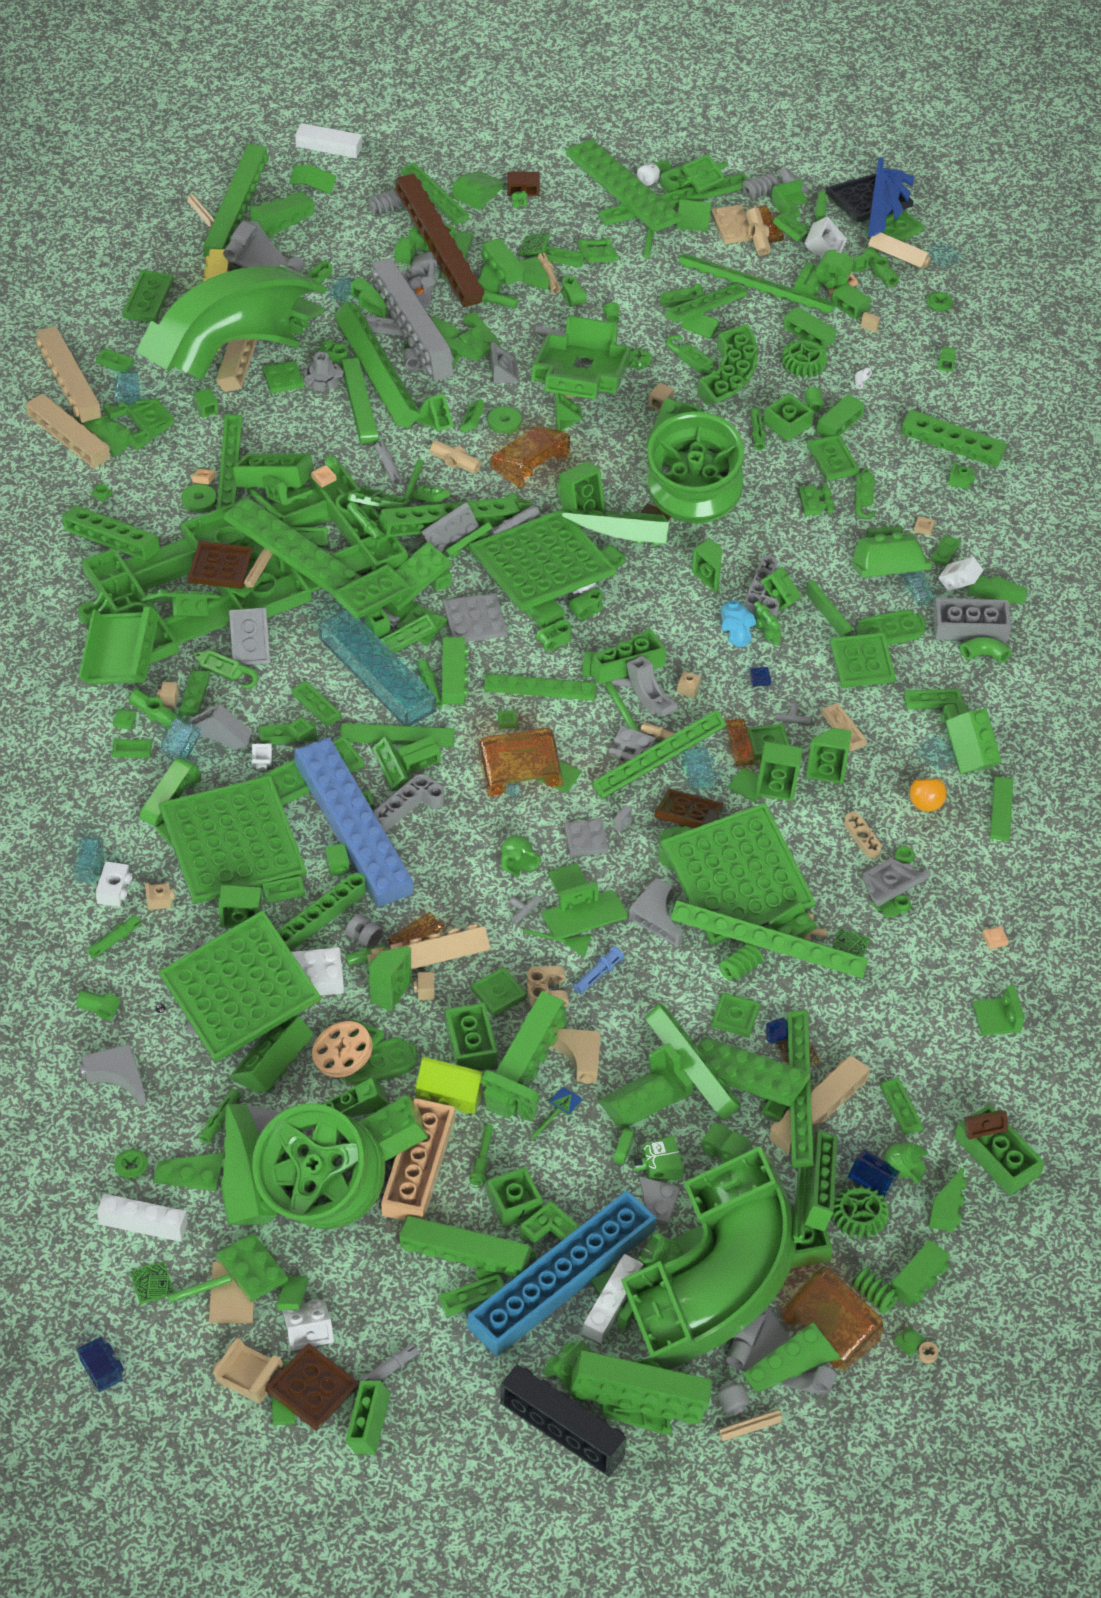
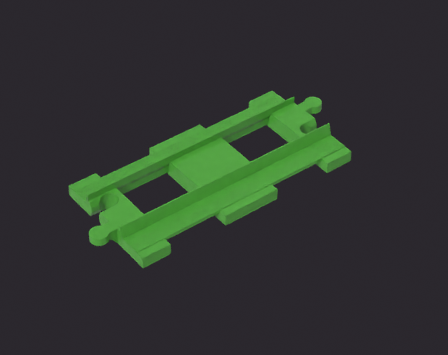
M341 463L339 467H336L337 473L332 470L336 475V481L321 488L310 474L309 481L313 489L312 494H309L305 499L293 500L289 505H282L280 503L272 505L285 517L283 522L291 528H310L332 519L351 547L330 555L357 574L370 569L375 571L387 564L394 569L408 559V552L396 536L384 537L382 541L376 542L370 534L363 530V526L347 510V505L353 502L348 501L349 493H361V489ZM240 501L181 523V532L184 539L160 547V551L147 561L136 557L123 561L115 548L82 560L83 572L98 593V598L93 603L87 602L80 605L78 608L79 621L82 624L90 625V618L94 609L100 614L143 612L144 607H151L157 612L151 602L141 601V598L147 596L144 591L188 575L199 541L253 547V554L248 568L249 570L252 569L264 547L223 519L225 513ZM366 504L361 506L360 508L371 520L377 523V527L382 531L378 523L380 515L373 505ZM273 554L261 573L263 580L245 598L235 593H230L229 590L223 587L215 586L221 594V599L207 602L208 617H177L172 615L162 619L159 615L149 664L179 653L178 644L229 625V610L266 608L267 618L312 601L311 592L322 587Z

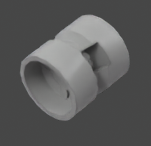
M357 914L348 923L345 934L352 940L359 941L360 945L368 949L375 947L379 943L383 935V928L374 922L370 923V920L362 914Z

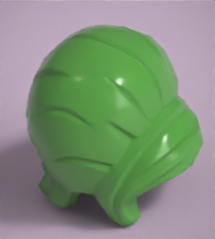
M515 835L503 842L501 847V866L503 870L517 878L521 870L532 872L539 867L541 856L533 851L532 844L525 837Z
M913 1142L895 1143L887 1149L884 1155V1165L893 1176L909 1178L916 1185L921 1181L926 1170V1166L921 1161L920 1156H927L928 1152Z
M654 1232L652 1234L653 1237L648 1240L638 1260L646 1268L659 1261L666 1264L682 1256L683 1252L678 1243Z

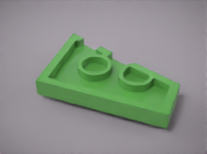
M225 1152L158 1161L154 1183L217 1191Z

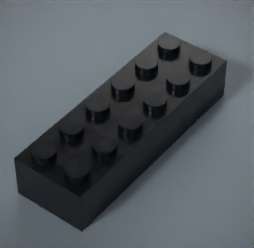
M516 1364L501 1382L500 1404L606 1476L610 1477L625 1458L627 1437L621 1430L612 1428L606 1424L603 1418L594 1416L588 1412L585 1406L576 1404L570 1400L567 1394L561 1391L558 1392L552 1388L549 1382L534 1376L528 1368H522Z

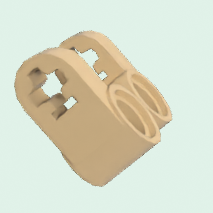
M535 966L529 969L527 973L529 1005L533 1007L541 991L564 1000L565 1007L569 1005L568 993L566 991H549L548 985L561 984L566 980L565 969L562 966Z

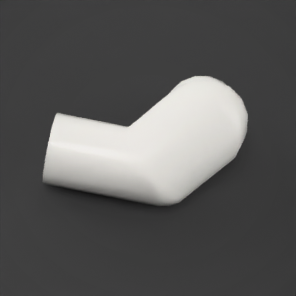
M865 368L855 374V388H863V382L872 375L870 368Z

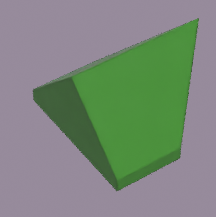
M445 394L427 398L419 409L421 415L415 421L437 431L454 427Z
M555 393L554 411L559 433L583 418L580 406L563 394Z

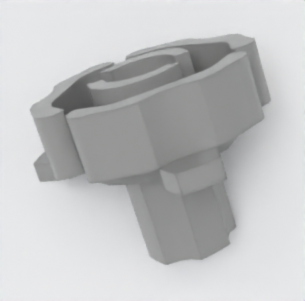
M320 351L313 355V361L305 365V370L303 371L305 384L311 386L316 391L322 392L325 391V384H327L328 390L334 389L338 385L340 377L344 375V370L340 369L338 364L333 365V361L329 360V355L326 352Z

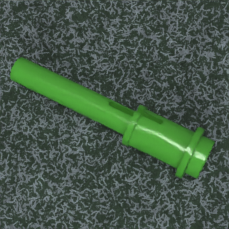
M492 1125L485 1126L479 1155L474 1161L473 1172L469 1176L470 1182L476 1186H481L486 1181L485 1172L488 1165L486 1158L493 1132Z

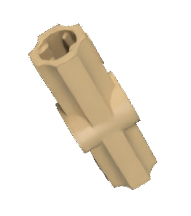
M759 208L748 209L746 212L749 222L748 236L753 238L759 256L769 254L771 252L768 241L769 227L764 225Z
M435 440L430 448V454L445 460V463L449 467L453 466L452 468L454 469L460 467L476 474L482 465L481 460L468 455L461 446L453 448Z

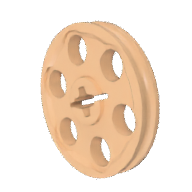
M344 1021L333 1024L325 1029L316 1039L312 1049L313 1061L319 1071L328 1077L340 1078L349 1076L361 1069L369 1060L373 1049L372 1038L366 1028L357 1022ZM353 1031H359L358 1035L350 1037ZM340 1032L337 1038H331L334 1033ZM366 1044L362 1051H357L360 1045ZM322 1048H328L326 1053L319 1054ZM354 1060L351 1066L345 1067L347 1061ZM329 1062H335L331 1068H326Z

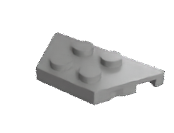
M888 859L863 873L862 880L875 905L879 907L928 879L930 871L925 869L924 872L913 870V865Z

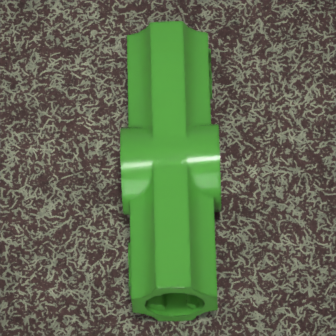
M872 247L867 248L863 254L867 253L870 256L869 265L873 269V275L881 278L889 287L895 286L899 282V276L888 265V258L881 256Z
M135 689L131 692L128 698L129 703L146 713L150 721H158L170 730H175L179 726L181 716L164 706L160 698L151 697L140 689Z

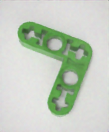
M486 1070L480 1082L492 1090L517 1100V1114L522 1118L533 1121L538 1112L540 1095L524 1085Z

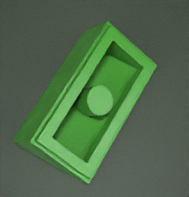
M698 314L685 319L681 328L711 339L718 331L719 321L704 314Z

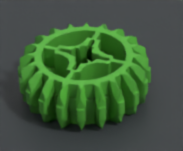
M799 339L798 342L792 341V343H788L782 354V363L786 371H790V374L796 373V377L802 375L803 378L805 375L811 378L812 374L814 376H817L818 373L821 374L825 370L828 359L823 346H819L818 342L813 343V340L807 341L806 339L804 341Z
M862 1184L859 1188L852 1185L850 1190L845 1187L843 1193L839 1192L834 1199L833 1222H836L837 1229L842 1228L843 1234L850 1232V1238L854 1234L857 1235L859 1240L862 1235L867 1240L870 1238V1234L876 1237L878 1231L882 1232L888 1222L889 1210L887 1202H884V1195L878 1196V1190L872 1192L870 1186L867 1189H863ZM870 1206L875 1210L877 1216L873 1214V1211L870 1209ZM844 1208L848 1210V1213L851 1215V1217H849L845 1213Z

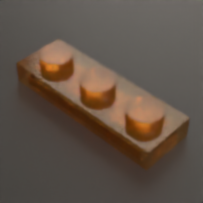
M767 205L757 207L761 212L764 225L769 227V243L783 241L784 235L777 225L773 223L774 217Z
M745 719L726 720V730L735 766L754 765L755 759Z

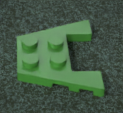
M475 311L466 315L463 320L472 329L460 336L451 339L439 331L451 349L456 350L457 354L475 361L490 353V344L492 342L500 345V342Z
M158 399L135 401V404L127 405L125 402L118 403V406L103 405V411L110 419L128 414L141 430V432L129 436V442L136 450L142 448L174 424V418Z
M365 485L361 487V493L351 492L348 496V501L373 505V507L381 509L410 507L412 501L394 494H385L382 490L370 489L371 487Z
M651 1357L644 1360L641 1358L634 1361L636 1363L662 1368ZM600 1404L601 1416L604 1418L665 1435L671 1433L670 1419L654 1414H643L641 1411L632 1409L624 1410L614 1405Z

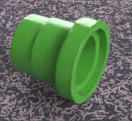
M615 302L605 304L603 312L606 314L607 321H619V304Z

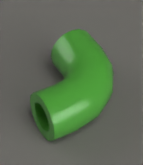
M976 637L960 645V652L967 660H971L979 655H987L994 658L998 663H1004L1012 653V650L1007 645L990 637Z

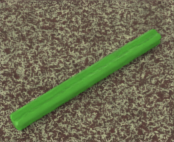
M808 1167L798 1168L792 1241L795 1244L804 1242Z

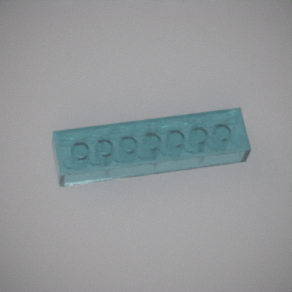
M347 609L318 624L319 639L403 726H411L436 712V696L360 619L357 620Z

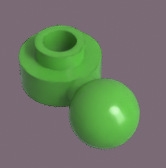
M510 493L506 496V498H513L520 512L533 505V502L529 500L519 499V496L515 493Z

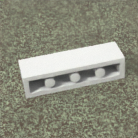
M303 123L300 124L295 134L296 147L353 158H357L362 148L361 134Z
M103 1194L97 1210L100 1225L182 1242L188 1225L187 1214L184 1210Z
M626 1254L623 1255L583 1324L582 1335L602 1344L616 1320L620 1307L624 1306L628 1299L621 1279L642 1270V1262Z

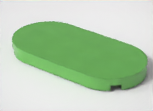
M901 610L862 619L856 627L855 635L884 633L887 645L920 638L925 632L926 621L919 613L915 614L911 610Z
M402 1038L381 1041L372 1049L369 1060L361 1069L349 1076L340 1078L349 1085L357 1086L370 1078L378 1082L406 1074L416 1066L418 1060L417 1049L410 1041L408 1043ZM365 1046L357 1048V1051H362ZM354 1060L347 1061L345 1067L351 1066Z

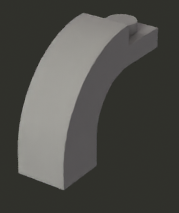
M640 656L627 663L633 689L641 703L652 715L658 713L663 717L678 709L677 703L666 696L659 688L654 676L653 664L649 660Z

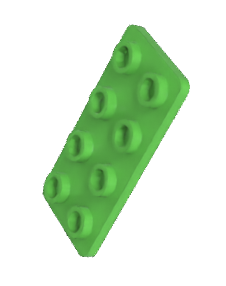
M158 590L157 593H147V596L141 598V601L172 603L173 616L208 617L207 602L221 599V595H215V592L199 594V591H190L188 594H184L182 590L173 591V593H168V590Z
M593 881L559 892V906L543 911L542 917L556 940H560L624 920L628 917V913L615 891L609 890L598 894V885Z

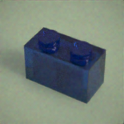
M864 1149L856 1158L848 1177L856 1184H862L865 1188L870 1186L872 1192L878 1190V1196L884 1195L885 1198L892 1190L901 1171Z
M102 1337L77 1348L79 1360L99 1393L123 1381L122 1372L124 1368L119 1359H114L111 1345L109 1343L105 1344Z

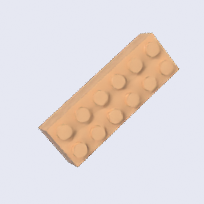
M414 1098L413 1102L420 1111L428 1138L396 1155L381 1202L382 1216L406 1221L407 1216L425 1220L455 1122V1107Z

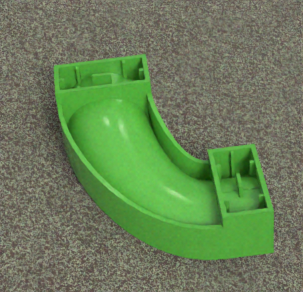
M281 264L280 266L246 267L222 273L196 285L181 296L166 312L160 323L151 321L136 352L166 370L171 371L172 366L199 380H203L218 349L229 341L258 339L279 342L298 348L301 342L293 336L289 325L291 309L302 295L308 292L325 294L328 288L301 272Z
M761 1146L683 1182L704 1230L703 1238L695 1248L666 1264L659 1261L621 1279L650 1356L663 1369H673L705 1354L744 1330L774 1300L790 1272L796 1250V1244L792 1241L794 1212L774 1162Z

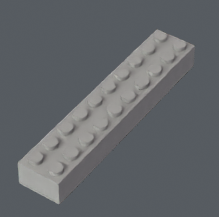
M392 258L372 263L373 270L371 274L375 280L373 287L383 298L387 306V312L390 311L392 320H396L399 330H402L403 337L408 339L410 348L413 347L415 356L419 357L421 365L425 366L427 375L431 376L434 381L453 376L450 347Z

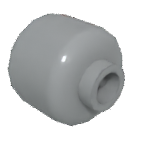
M731 1381L720 1387L717 1396L725 1413H733L734 1416L744 1413L746 1411L745 1407L750 1403L744 1385Z

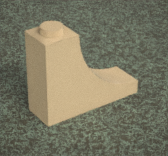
M560 1028L557 1033L556 1043L550 1047L560 1051L571 1061L575 1068L578 1082L584 1084L597 1083L601 1031Z

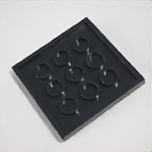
M876 173L826 187V194L856 222H863L870 219ZM900 193L898 199L903 210L913 207L914 201L909 198V201H906Z

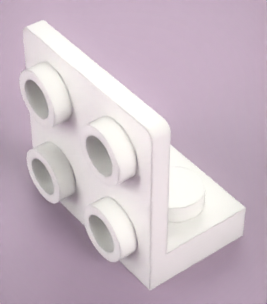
M313 1299L307 1303H302L299 1310H282L291 1351L303 1349L308 1343L313 1347L334 1343L331 1318L324 1299Z

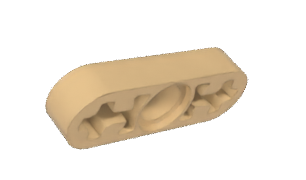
M856 812L848 813L845 816L844 826L867 857L877 858L881 853V843L860 814ZM865 833L868 837L861 838L858 834Z

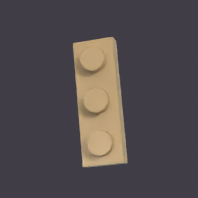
M839 703L822 709L821 714L832 728L852 731L850 752L867 746L866 738Z

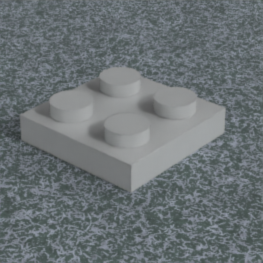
M602 819L564 823L570 857L608 853L609 848Z

